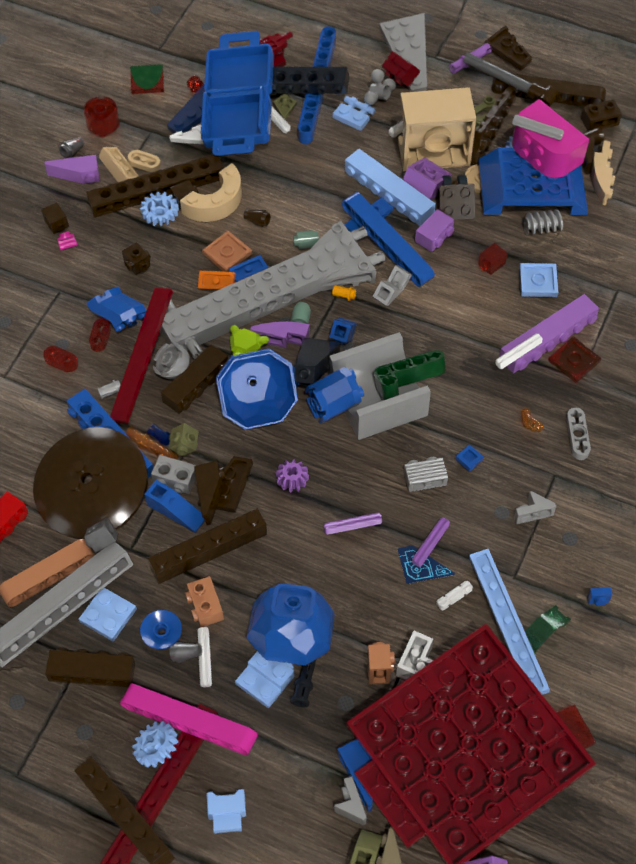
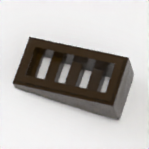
M587 137L590 140L582 163L585 175L589 174L592 165L594 137Z

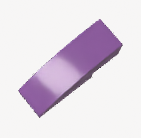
M271 322L252 326L250 331L258 333L261 337L267 336L269 338L267 344L286 348L288 342L302 345L304 338H309L310 324Z

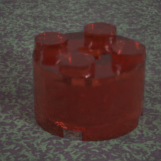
M94 97L86 102L84 116L90 132L99 137H106L120 126L117 105L113 99L109 97H104V99Z

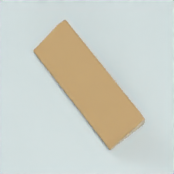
M117 147L102 148L99 158L117 182L139 176Z

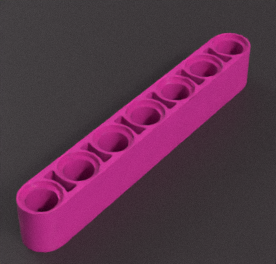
M135 684L129 685L120 701V705L129 711L160 723L164 721L175 729L243 755H249L258 737L257 732L251 728Z

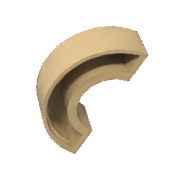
M231 163L219 172L221 188L217 192L203 195L192 191L180 200L182 214L187 218L200 222L217 221L232 214L239 206L242 198L241 177L235 165Z

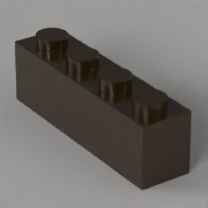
M213 344L209 345L183 373L179 374L161 391L162 402L178 414L183 410H187L191 402L199 398L204 390L216 381V376L227 362L228 355Z
M58 648L56 650H49L45 675L50 682L129 687L133 682L135 661L133 656L126 653L110 655L103 651L98 653H89L85 650L71 652Z

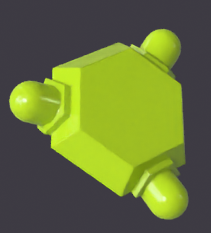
M236 325L230 327L232 332L230 344L233 356L258 351L262 345L269 342L267 336L261 337L256 332L239 329Z

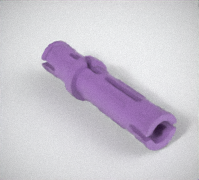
M485 43L483 46L472 51L471 54L481 58L491 53L492 49H489L491 46ZM465 55L460 56L459 60L449 64L451 73L455 74L459 70L470 66L463 62Z

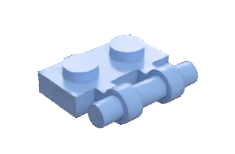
M346 96L344 102L348 103V105L341 103L333 112V119L362 131L370 121V116L367 113L373 115L376 109L367 103L359 102L355 97Z

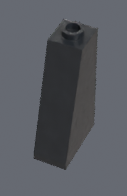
M304 338L295 366V382L314 384L330 369V355L340 352L341 342Z

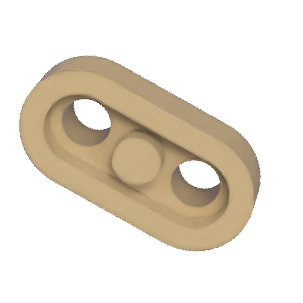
M133 150L128 154V162L135 168L147 172H155L161 167L160 159L155 155L140 150Z

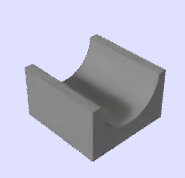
M400 332L330 355L329 375L344 367L347 369L352 368L356 374L355 380L358 386L360 385L364 391V396L361 397L362 402L345 411L358 440L428 416L431 394L428 385L420 388L415 382L398 387L399 395L384 400L376 389L375 368L406 359L403 337Z

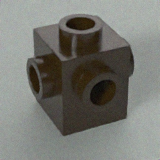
M137 242L122 250L126 268L129 271L132 270L135 275L147 270L151 266L149 252L146 249L143 250Z

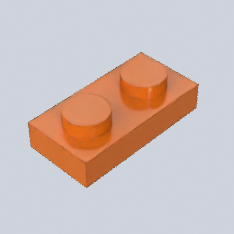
M199 271L198 289L220 290L235 283L236 273Z

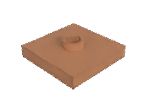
M226 231L204 248L202 254L223 272H229V268L240 264L252 255V250L232 233Z

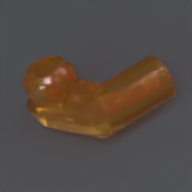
M522 409L523 426L533 432H541L543 424L531 417L530 409Z

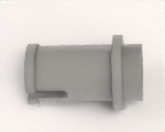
M112 380V383L97 388L101 399L118 393L121 384L119 380Z

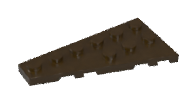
M507 87L501 99L497 100V105L491 108L485 120L480 123V128H476L470 166L479 164V159L485 156L486 150L490 149L491 140L496 138L498 127L502 126L504 116H507L509 113L510 104L513 105L515 102V87Z

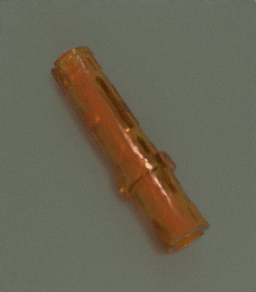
M132 426L127 429L125 434L137 443L138 447L145 448L158 457L162 455L178 460V454L154 441L148 434H143Z

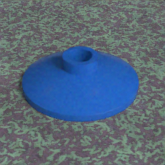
M158 610L145 617L140 627V633L144 643L149 647L159 650L167 649L179 640L182 633V625L174 613L167 610ZM161 630L165 631V634L159 635L158 633Z

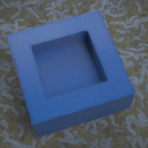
M469 444L456 456L455 460L470 472L483 461L484 456Z
M611 587L591 588L587 596L588 604L603 606L609 603L612 597Z

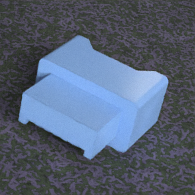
M244 789L238 790L234 795L216 796L213 792L207 793L208 819L213 820L214 834L242 831L241 817H246Z

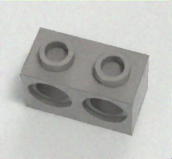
M159 455L151 473L152 481L154 483L155 480H158L177 493L190 494L196 480L194 469L196 465Z

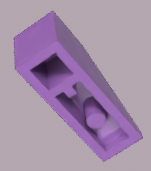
M96 155L45 161L48 176L82 184L100 182Z

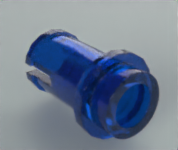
M152 424L151 427L154 430L148 428L147 433L158 440L160 445L167 446L170 443V432H165L156 424Z

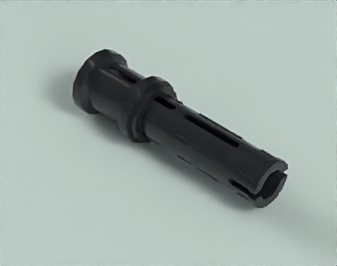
M316 660L309 664V668L308 664L306 666L302 665L300 677L294 684L296 687L294 697L290 700L294 706L302 708L309 706L308 698L310 691L313 690V683L311 681Z

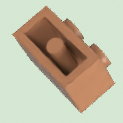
M211 577L188 583V591L185 592L188 604H193L194 609L191 610L194 622L198 621L200 627H204L224 620L223 611Z
M376 642L368 645L369 685L390 684L391 672H394L395 656L394 652H390V644Z

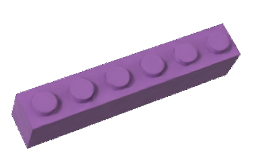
M583 294L502 347L499 357L538 333L543 338L542 343L507 365L512 373L523 370L533 360L537 361L545 352L552 351L560 342L567 341L572 334H577L586 325L593 324L598 318L599 307Z

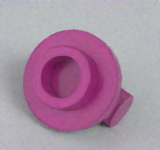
M69 231L59 234L60 238H57L60 251L78 246L74 234H70Z

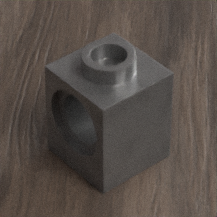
M105 518L89 527L84 539L87 546L93 548L96 553L116 542L118 532L109 519Z

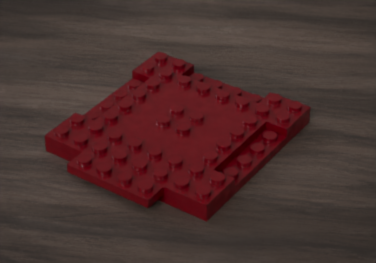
M487 624L478 628L347 722L348 729L371 759V762L354 773L356 778L407 849L426 836L445 864H466L596 765L595 761Z

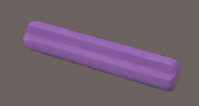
M373 513L328 522L324 524V531L328 535L378 525L382 523V517L380 513Z
M444 517L439 519L412 558L414 565L417 567L423 565L449 527V520Z

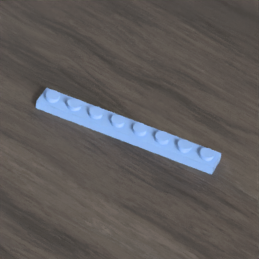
M489 549L470 554V561L509 653L542 695L549 693V686Z

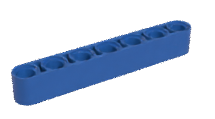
M355 192L342 201V206L346 213L360 227L364 226L367 235L396 265L412 274L410 280L416 286L421 287L434 278V271L429 264L359 192Z

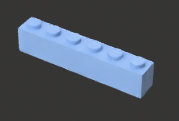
M358 149L345 159V172L349 176L358 180L361 185L369 188L374 194L382 197L395 207L398 212L406 215L412 222L421 226L435 212L436 203L361 149Z

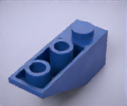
M155 480L144 494L147 506L194 533L198 531L205 521L199 510L172 488L158 480Z

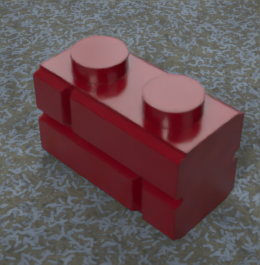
M394 51L389 54L388 59L382 64V68L386 70L384 74L391 79L395 77L394 81L401 86L403 84L411 86L414 78L420 73L416 66Z

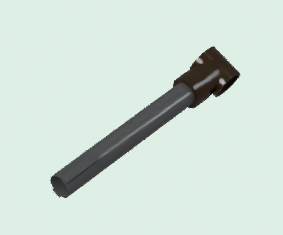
M467 52L465 54L464 63L527 93V96L535 100L540 99L549 107H551L559 95L558 91L552 86L545 88L535 82L532 84Z

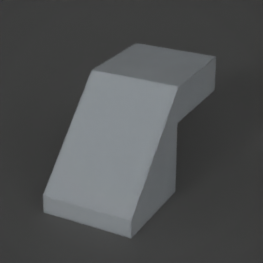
M395 265L388 280L379 283L373 297L388 306L405 289L412 274L399 265Z

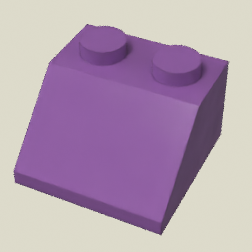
M424 157L408 166L403 180L432 200L439 195V186L443 185L442 176L450 175L452 177L453 174Z

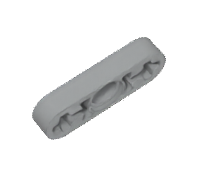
M571 408L568 411L566 421L572 455L578 460H585L588 458L591 450L585 414L580 408ZM573 415H576V417L578 418L577 424H575V418L572 417ZM579 430L583 433V436L576 437L573 432ZM579 443H582L581 448L584 451V453H581V451L578 450Z

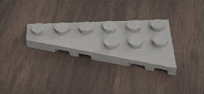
M424 13L379 23V29L390 52H396L420 70L419 75L414 78L411 86H407L409 91H427Z

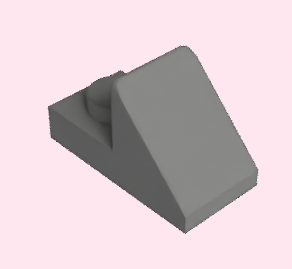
M530 491L528 495L529 505L518 507L515 510L514 520L517 525L554 516L556 504Z
M353 777L345 778L344 787H341L344 799L349 801L335 805L334 812L360 825H365L367 817Z

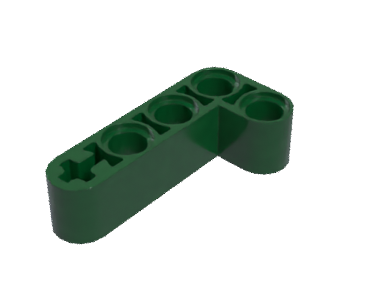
M434 350L375 368L376 389L382 398L387 400L399 395L398 387L445 373L444 352Z

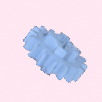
M157 192L155 196L151 193L150 198L145 197V202H141L142 217L147 220L148 224L153 222V226L157 223L162 226L164 222L168 225L169 220L174 221V216H178L177 200L173 199L172 195L167 196L166 192L163 195Z
M155 721L152 727L148 724L146 726L147 730H141V736L135 738L137 744L132 746L135 750L133 755L141 765L144 764L149 768L150 765L156 767L158 762L164 764V758H171L169 753L176 750L173 745L178 743V740L175 738L178 734L169 723L166 724L164 721L160 724Z

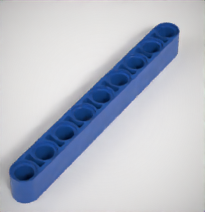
M324 27L322 29L313 67H331L336 45V30L333 27ZM308 93L305 96L298 124V140L302 144H310L313 141L324 94Z

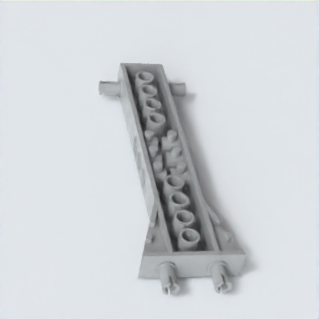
M340 220L310 250L179 308H176L172 300H170L160 332L167 344H171V341L177 342L187 351L189 350L192 357L196 359V354L199 356L203 352L199 345L230 332L232 325H236L239 328L319 291L331 290L334 285L343 287V285L347 284L358 286L360 282L367 281L370 284L375 283L376 269L374 265L384 262L385 256L381 250L366 256L356 242L363 237H367V231L364 229V226L350 232Z

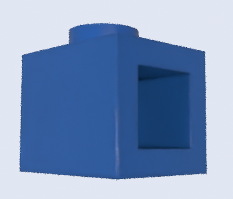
M337 318L333 322L329 337L335 339V341H340L341 344H346L352 341L357 323Z

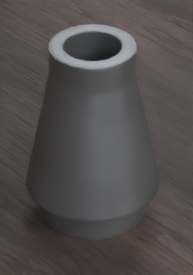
M78 137L62 142L59 146L61 155L65 158L72 157L85 145L84 140Z
M176 642L170 646V657L173 662L181 663L202 655L200 643Z

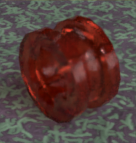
M192 76L188 79L187 86L193 93H196L203 86V82L198 76Z

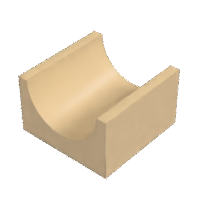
M470 87L401 93L403 136H398V145L403 171H407L408 166L424 157L441 168L470 166L476 125V115Z

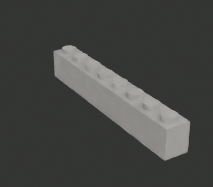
M116 542L108 545L0 628V666L4 667L133 566L128 553Z

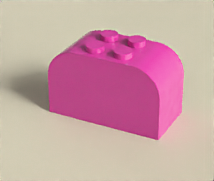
M539 99L518 114L564 130L562 139L557 140L515 126L512 146L534 168L545 176L560 178L583 163L590 139Z

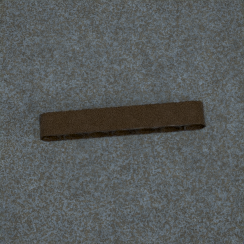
M511 73L532 84L535 82L545 88L547 86L554 87L559 93L554 101L555 103L584 107L603 102L606 99V89L602 86ZM493 77L491 89L494 93L502 95L507 87L511 85ZM515 88L514 95L516 97L533 99L527 96V93Z

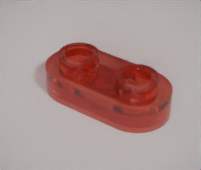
M50 346L43 352L45 362L64 372H73L78 367L76 355L64 349Z

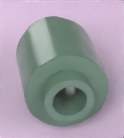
M313 230L296 232V236H293L294 247L298 246V250L312 248L319 240L318 231L313 232Z
M298 302L293 307L290 322L309 324L310 306L307 303Z

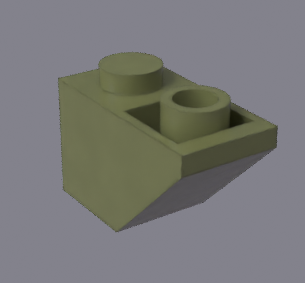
M361 830L350 864H375L383 836Z

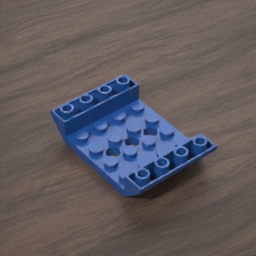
M496 148L479 159L484 214L501 215L503 206H569L570 215H588L581 165L563 177L551 178L534 168L514 148ZM531 175H537L539 178H533ZM534 188H538L540 191L537 192V191H534L533 189H534Z

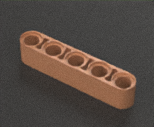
M79 539L3 582L0 585V594L8 607L16 606L67 577L95 556V554L87 546L85 539Z

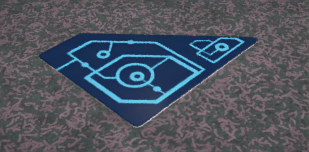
M414 546L398 548L407 584L455 575L453 571L430 556L427 557L421 567H417L412 563V558L419 549Z

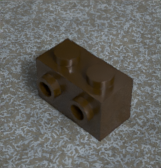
M613 99L584 106L581 120L588 132L594 128L605 129L618 126L622 112Z

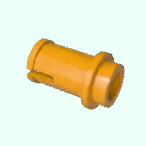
M334 285L332 295L347 298L350 301L355 299L356 289Z

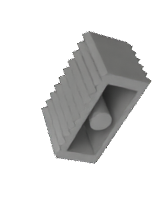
M429 457L425 461L411 460L404 464V475L409 492L447 485L448 475L443 458Z

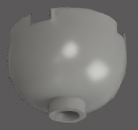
M171 341V344H164L154 358L156 361V367L153 366L155 373L168 380L175 379L190 364V356L187 350L175 341Z

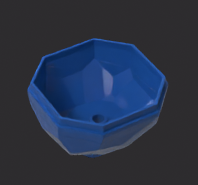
M270 348L231 356L216 376L223 416L245 430L283 422L298 401L292 363ZM255 379V384L251 385L250 380Z
M279 584L260 594L253 603L247 639L265 660L306 666L330 650L335 615L325 598L312 588L292 584Z

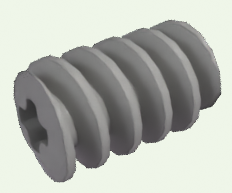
M557 209L553 212L551 210L547 212L540 211V213L533 212V214L528 212L525 215L524 231L526 235L529 234V230L532 231V234H535L536 229H538L541 234L543 228H545L546 233H549L550 227L553 232H556L557 227L560 231L563 229L562 216Z

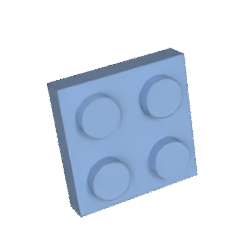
M520 263L521 296L557 297L556 264Z
M103 588L80 616L79 621L114 642L137 608L134 604Z

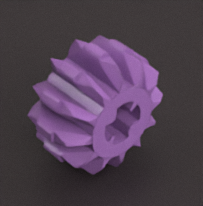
M293 459L292 463H289L286 460L284 462L285 465L280 464L279 470L276 472L277 484L281 485L283 491L289 488L290 493L293 489L299 492L300 487L305 488L306 481L309 480L307 466L303 467L302 461L296 463L295 459Z

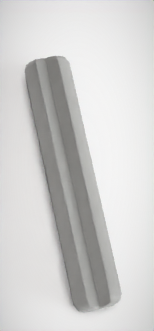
M515 115L512 124L557 140H561L564 130L520 115Z

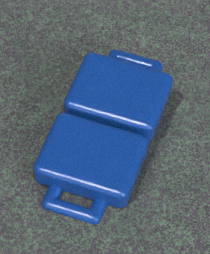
M258 31L223 34L220 36L219 48L211 49L207 52L201 139L205 147L212 148V152L216 156L251 153L254 150V144H265L270 140L272 101L269 94L272 92L274 53L269 44H260V33ZM250 41L248 46L229 47L230 42Z

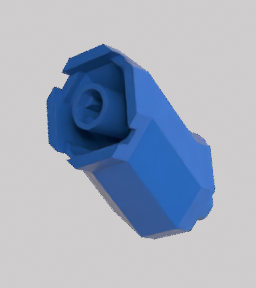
M119 286L105 291V294L101 296H95L86 303L92 313L112 323L116 332L123 330L126 326L128 328L138 324L137 320L144 319L146 314L144 305L123 294Z
M341 368L305 388V394L309 393L310 396L306 398L309 408L315 418H320L318 421L320 424L362 402L361 397L364 396V391L360 385L358 386L355 380L356 374L352 368Z

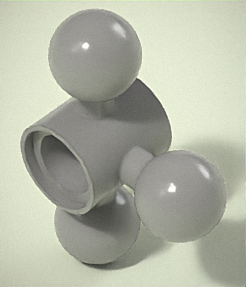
M380 69L373 70L371 79L376 83L371 84L369 92L364 96L365 102L369 105L375 104L377 99H389L391 91L396 87L395 81L390 78L384 80L382 84L381 81L384 79L383 71Z

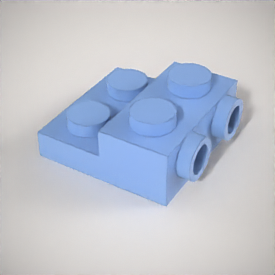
M257 651L248 661V666L236 679L235 684L269 708L294 678L293 665L291 663L265 660Z

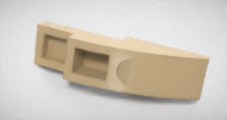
M610 141L603 142L601 153L595 152L592 162L593 187L602 205H606L607 200L611 199L613 189L610 186L614 185L615 176L612 175L613 168H610V162L607 161L611 159L613 149H610Z

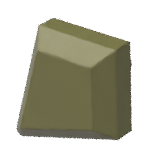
M284 93L274 100L273 104L279 114L286 120L296 106L297 101Z

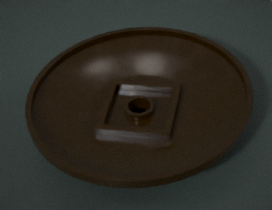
M101 427L75 431L56 442L42 458L35 473L33 483V496L36 508L43 520L52 529L70 538L84 539L87 529L105 518H108L117 530L133 517L144 499L148 484L147 465L144 456L136 444L118 431ZM85 476H92L89 483H83Z

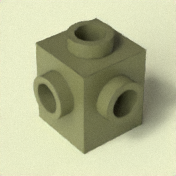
M185 423L173 428L169 438V449L183 457L196 451L199 431Z

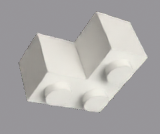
M416 631L413 632L397 666L396 676L407 680L434 661L428 658L432 649V638Z

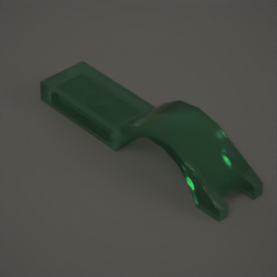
M557 605L539 616L525 631L534 654L537 653L542 644L559 628H564L571 621L569 616L565 617L559 611Z

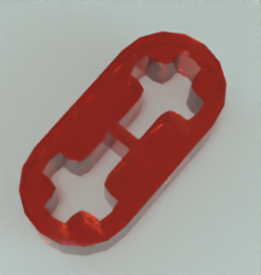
M103 318L97 319L94 322L89 337L90 347L95 352L103 351L106 348L111 332L110 323Z

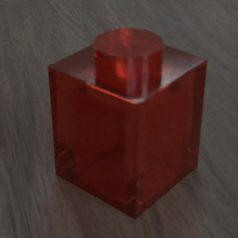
M493 243L480 253L478 265L483 271L492 275L506 264L507 252L496 243Z

